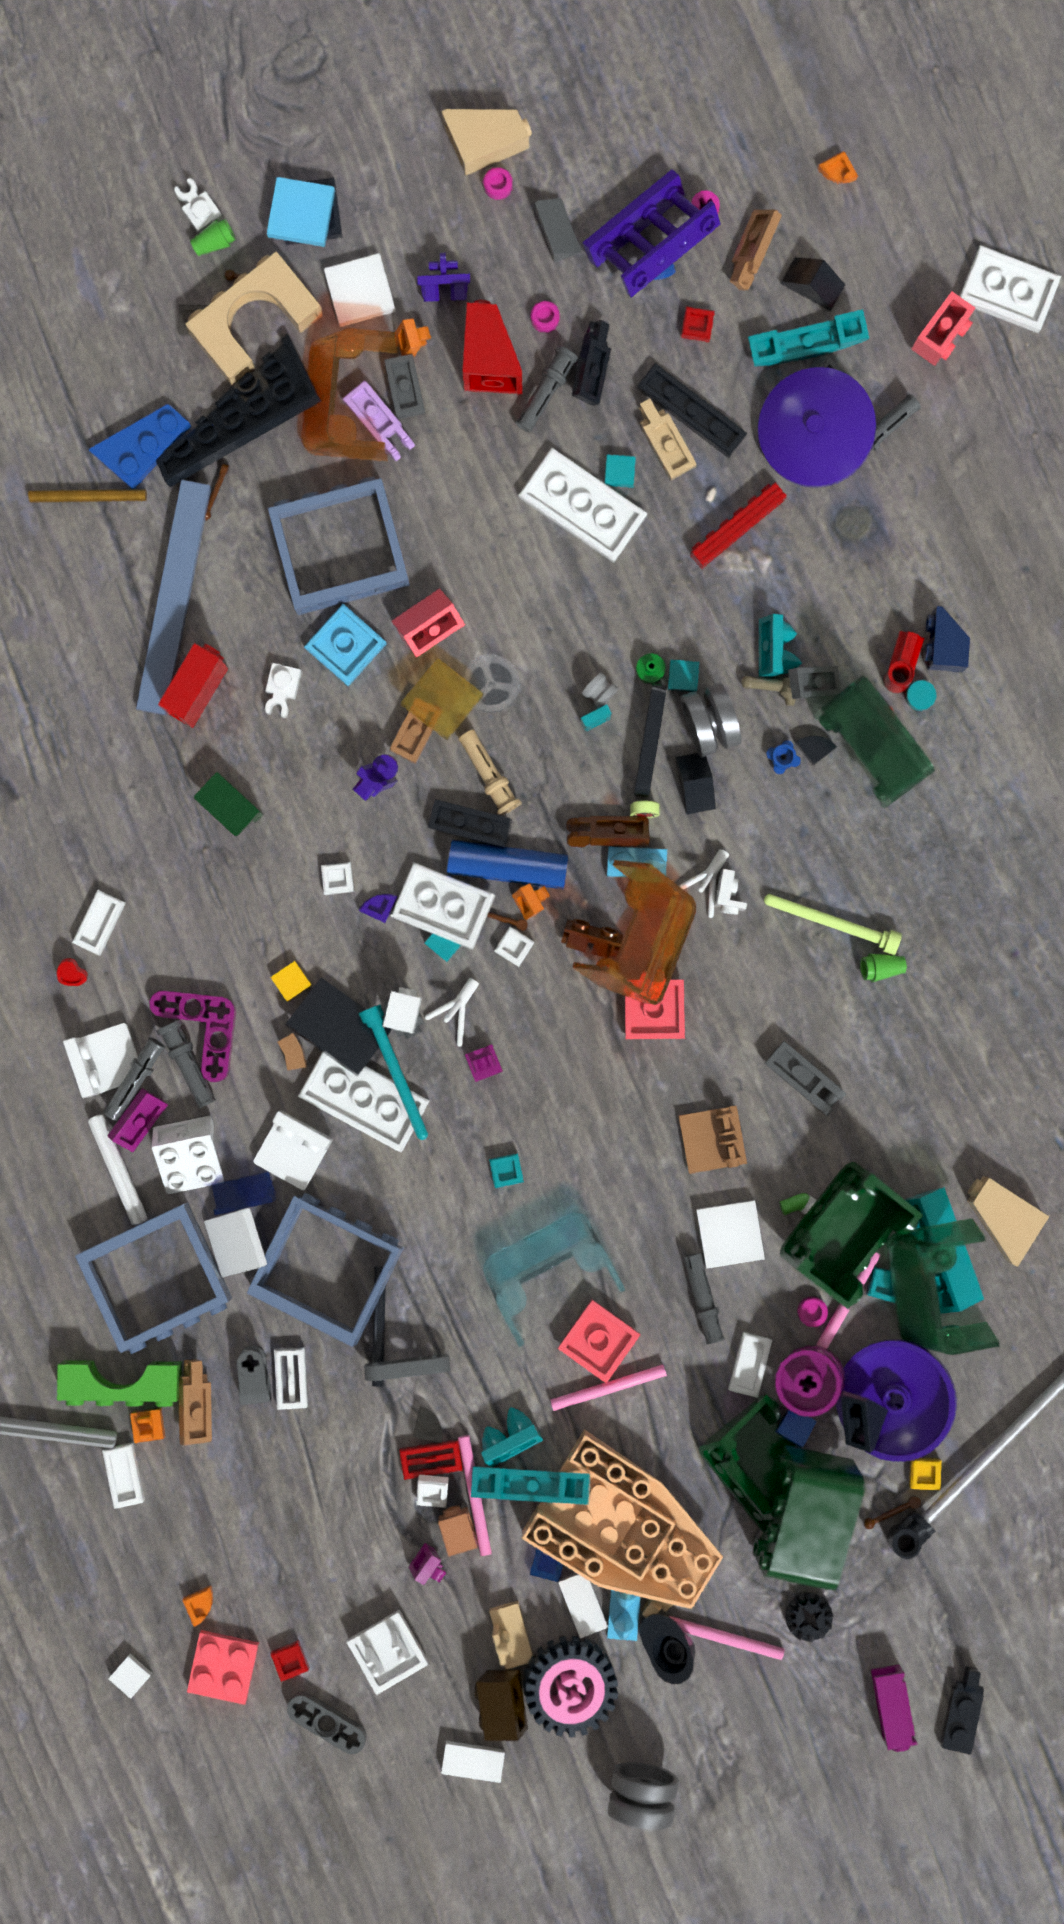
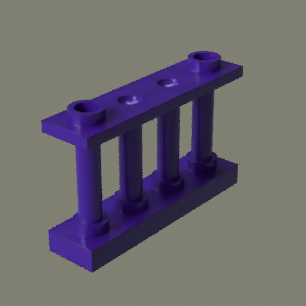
M671 169L582 243L590 263L596 268L608 260L622 272L620 275L627 295L632 298L721 224L716 206L712 201L702 209H698L684 197L685 192L679 174ZM673 205L690 217L679 228H676L662 216ZM651 223L668 236L655 247L639 234ZM629 241L645 254L633 265L617 253Z

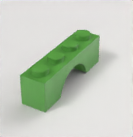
M64 1360L57 1367V1401H66V1405L69 1406L84 1405V1401H96L97 1406L114 1405V1401H125L126 1406H142L143 1402H155V1406L158 1407L173 1406V1402L179 1400V1379L182 1376V1361H152L147 1365L144 1374L138 1381L122 1385L105 1379L97 1370L94 1360Z

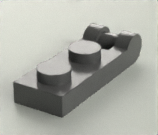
M785 1041L781 1042L764 1063L827 1117L833 1111L832 1106L837 1100L841 1101L846 1095L839 1086ZM825 1087L829 1093L822 1100L817 1094Z

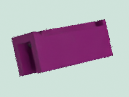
M900 1664L870 1669L883 1742L888 1750H893L894 1752L907 1751L910 1749V1746L917 1745V1741L914 1737L915 1731L906 1682L904 1680L905 1673Z

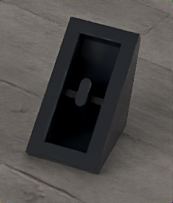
M794 257L780 283L829 311L833 309L846 285L825 260Z
M698 753L676 757L687 815L715 810L713 776L707 757L701 758Z
M843 1391L840 1394L845 1443L854 1448L872 1453L878 1441L888 1409L868 1398Z

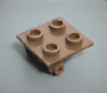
M737 1105L679 1115L689 1174L747 1164Z

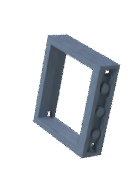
M367 477L361 479L357 485L349 487L346 484L332 487L330 492L323 494L310 492L303 495L300 500L292 502L289 499L280 500L274 503V507L268 508L293 606L297 615L410 586L382 478ZM377 494L397 570L301 596L281 519Z
M304 1193L303 1197L300 1195L294 1196L265 1254L267 1265L258 1268L247 1294L353 1347L358 1344L404 1247L398 1245L399 1239L383 1232L382 1236L372 1232L373 1226L357 1219L354 1223L346 1219L347 1213L336 1207L330 1206L328 1210L320 1206V1200L310 1194ZM302 1209L390 1252L354 1328L266 1285Z
M188 1202L75 1255L120 1353L129 1349L130 1353L133 1354L147 1347L145 1341L156 1337L157 1341L163 1340L174 1334L172 1328L183 1324L184 1328H188L200 1322L199 1316L210 1311L211 1315H215L227 1309L226 1303L232 1299ZM180 1219L216 1297L127 1339L92 1261Z

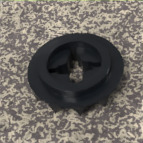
M803 1593L793 1598L788 1604L785 1613L786 1624L789 1631L799 1640L813 1642L814 1640L824 1638L825 1634L832 1629L833 1612L827 1600L815 1593ZM802 1608H805L810 1614L817 1613L814 1617L816 1627L809 1622L802 1623L805 1619Z

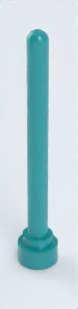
M381 1004L360 1012L359 1016L362 1023H366L367 1027H371L417 1138L425 1140L428 1137L427 1129L382 1022H384L382 1016L385 1014Z

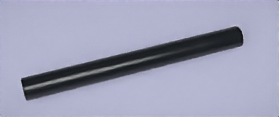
M383 1266L374 1267V1285ZM386 1286L373 1311L372 1363L384 1361ZM384 1380L372 1381V1386L382 1387L384 1386Z

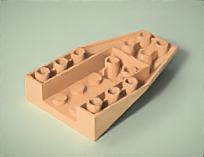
M584 1429L558 1472L591 1474L589 1505L539 1502L522 1530V1539L598 1587L692 1609L721 1562L722 1554L661 1481Z

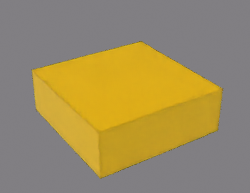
M296 961L270 977L287 1002L312 986Z
M918 1458L911 1460L909 1472L910 1489L941 1490L942 1460L940 1458Z

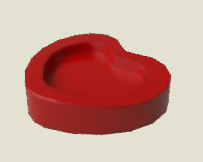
M72 958L63 959L57 969V980L66 986L82 985L88 977L87 971L80 968L77 961Z

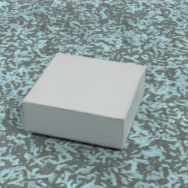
M350 862L321 865L324 895L354 892Z
M509 927L494 952L519 967L535 942Z
M419 1475L417 1505L446 1508L449 1477Z
M129 1654L109 1677V1680L131 1699L151 1676L152 1672L133 1655Z

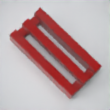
M458 1439L400 1448L399 1450L404 1480L419 1478V1475L432 1476L463 1471ZM453 1448V1452L407 1459V1455ZM455 1459V1464L413 1471L408 1469V1466Z

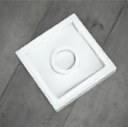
M380 253L324 268L340 327L396 312Z
M755 1200L696 1209L706 1269L765 1259Z
M250 1208L204 1221L221 1277L267 1265Z

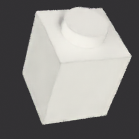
M399 987L398 993L391 991L383 1027L414 1033L422 1001L421 998L416 997L417 991Z

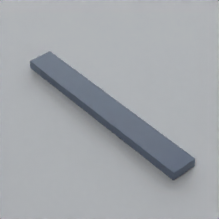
M181 480L136 707L139 711L167 716V713L158 703L175 676L212 488L210 485Z

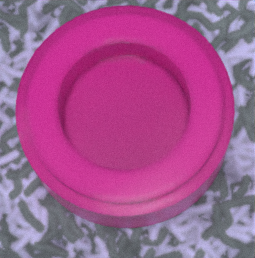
M495 167L485 174L483 180L484 190L490 198L501 200L511 193L512 177L506 169Z
M541 301L534 305L531 310V323L537 331L548 333L558 326L560 313L554 303Z
M809 1296L800 1301L797 1307V1315L806 1326L818 1327L826 1321L828 1309L821 1299Z

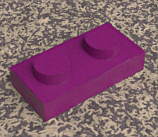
M142 1088L107 1136L116 1144L134 1152L168 1104Z

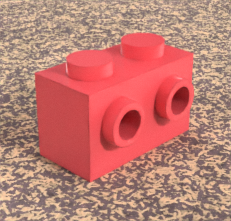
M951 291L918 336L911 350L934 366L941 358L946 361L956 347L952 343L957 335L963 338L973 324L969 319L975 307Z
M440 588L391 621L404 643L416 658L465 625L453 603Z

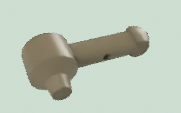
M744 676L742 678L741 685L743 688L778 691L785 698L787 706H794L796 699H792L789 677L782 678V680Z

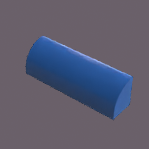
M452 839L447 873L450 875L525 885L530 883L533 886H545L564 890L568 855L506 846L502 848L491 844Z

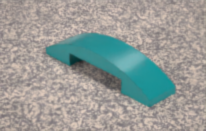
M863 309L836 315L834 320L793 330L777 333V330L748 336L754 366L777 365L809 359L839 351L869 339Z
M473 1467L471 1497L589 1505L591 1474Z

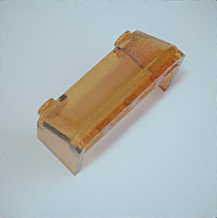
M346 328L318 338L311 344L307 372L321 402L305 410L303 413L301 440L308 453L320 456L388 461L385 442L356 440L357 428L354 421L348 416L334 415L339 358L354 359L359 357L364 350L398 353L395 332Z
M614 860L613 866L629 878L624 894L627 904L634 909L622 945L619 948L615 961L610 958H601L596 965L574 962L572 968L599 987L642 1003L657 1005L664 998L696 914V902L691 895L652 864Z

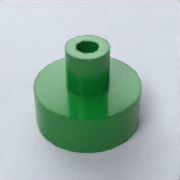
M649 653L643 655L636 665L637 677L645 684L659 682L665 674V662L657 654Z

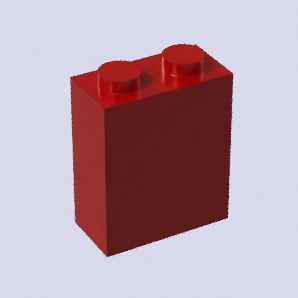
M195 643L193 644L158 703L168 715L192 729L228 670L223 662L224 657L219 655L220 652L207 644H204L203 647Z

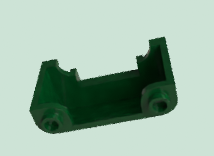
M767 1394L756 1399L699 1447V1452L706 1463L758 1528L765 1534L768 1524L773 1523L775 1513L773 1507L777 1494H781L783 1487L779 1473L775 1471L777 1457L779 1454L782 1455L785 1445L796 1447L793 1443L775 1433L779 1426L776 1422L781 1418L780 1406Z

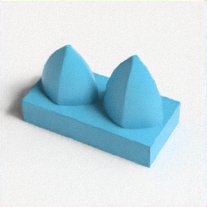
M608 847L607 877L666 879L667 849Z
M614 1590L610 1591L608 1639L637 1641L641 1597Z

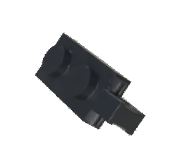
M603 320L591 321L583 339L572 390V396L591 406L600 404L611 348L608 347V342L606 341L610 324Z
M965 1666L963 1681H956L955 1686H952L940 1746L943 1749L972 1754L984 1697V1688L979 1686L981 1672L978 1671V1668Z

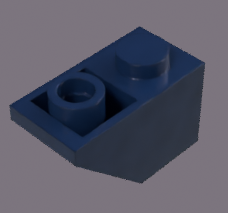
M936 606L931 615L928 614L926 618V632H930L929 644H925L924 661H928V670L963 672L968 668L970 637L942 606Z

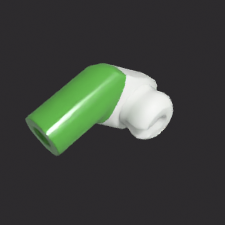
M800 1193L780 1201L779 1205L784 1215L797 1210L806 1214L817 1199L807 1193Z

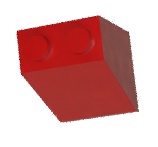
M482 299L475 300L474 303L467 302L463 357L464 391L522 394V368L497 304H491L490 301Z

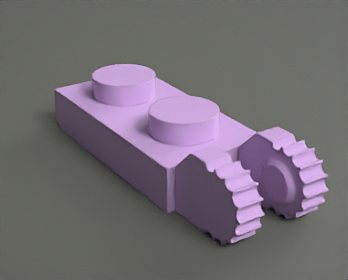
M365 380L342 398L356 418L379 445L382 444L394 461L400 459L401 456L396 447L388 440L393 434L396 433L402 444L409 450L415 446L407 433L402 429V424Z

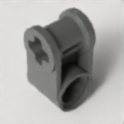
M257 1345L247 1346L242 1350L237 1359L240 1404L249 1405L271 1402V1384L265 1351ZM249 1355H252L253 1360H258L254 1367H251L250 1362H245Z

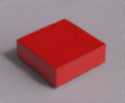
M686 306L681 338L710 342L715 311Z
M299 1640L275 1649L270 1653L281 1682L307 1672L310 1669Z

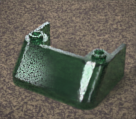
M863 675L821 707L814 715V718L817 721L819 720L826 731L832 730L835 733L839 732L873 776L875 787L872 788V791L882 803L883 809L935 772L930 759L877 689Z
M973 1218L916 1228L913 1232L904 1235L894 1233L888 1239L886 1248L898 1330L903 1340L916 1343L928 1350L948 1355H958L1000 1347L999 1340L987 1322L966 1326H942L935 1274L946 1272L955 1265L957 1246L986 1241L985 1235Z

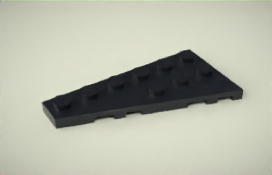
M288 333L281 339L283 344L273 353L269 351L261 358L263 363L253 373L247 372L215 403L217 407L207 417L202 415L195 422L198 425L187 436H180L156 459L163 479L169 487L321 402L298 350Z

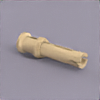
M470 730L461 735L458 740L486 785L484 791L486 795L491 796L498 808L497 814L503 816L520 806L522 802L520 799H516L508 786L509 780L500 775L475 730Z

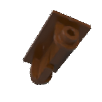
M567 919L565 932L561 943L566 944L567 948L586 952L589 942L594 944L591 954L608 959L612 957L618 958L624 934H620L618 930L612 927L604 926L598 928L591 926L588 921L583 919Z

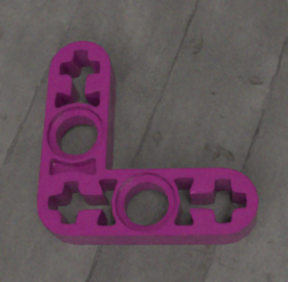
M158 991L151 997L149 1004L152 1013L156 1016L206 1022L201 1072L207 1081L221 1082L230 1071L236 1020V1006L234 1002L228 998L171 991ZM163 996H166L168 1002L178 1003L177 997H182L179 1003L180 1015H175L176 1008H166L165 1013H162L161 1007L156 1005L157 1001H161ZM190 999H197L201 1004V1010L195 1016H190L185 1010V1005ZM206 1000H211L209 1006L220 1007L221 1002H225V1007L230 1008V1013L224 1014L223 1019H219L220 1015L218 1013L208 1012L209 1018H204L207 1011ZM217 1031L223 1032L227 1037V1042L222 1048H215L211 1043V1036ZM209 1050L215 1053L226 1052L225 1058L219 1057L218 1066L223 1067V1072L217 1073L216 1078L213 1077L211 1071H208V1066L214 1065L215 1056L209 1057Z

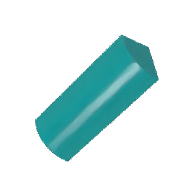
M945 1187L905 1199V1201L923 1214L917 1228L911 1233L940 1314L960 1312L984 1300Z

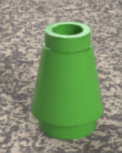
M224 218L220 221L216 219L196 235L195 238L191 239L190 242L196 254L201 256L202 254L231 247V243L236 241V238L229 223Z
M869 953L867 957H862L860 961L862 978L865 981L870 980L872 983L906 973L907 969L904 956Z

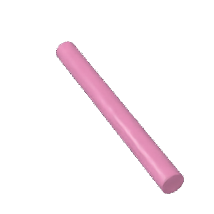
M877 1252L870 1259L869 1266L856 1277L863 1283V1286L881 1256ZM840 1303L816 1345L828 1349L847 1316L849 1310Z
M662 1364L608 1381L607 1383L563 1395L550 1401L553 1411L652 1381L667 1376Z
M464 1435L458 1437L480 1556H487L492 1554L482 1499L471 1497L472 1472L475 1463L470 1436Z
M669 1616L687 1634L779 1660L783 1659L784 1648Z

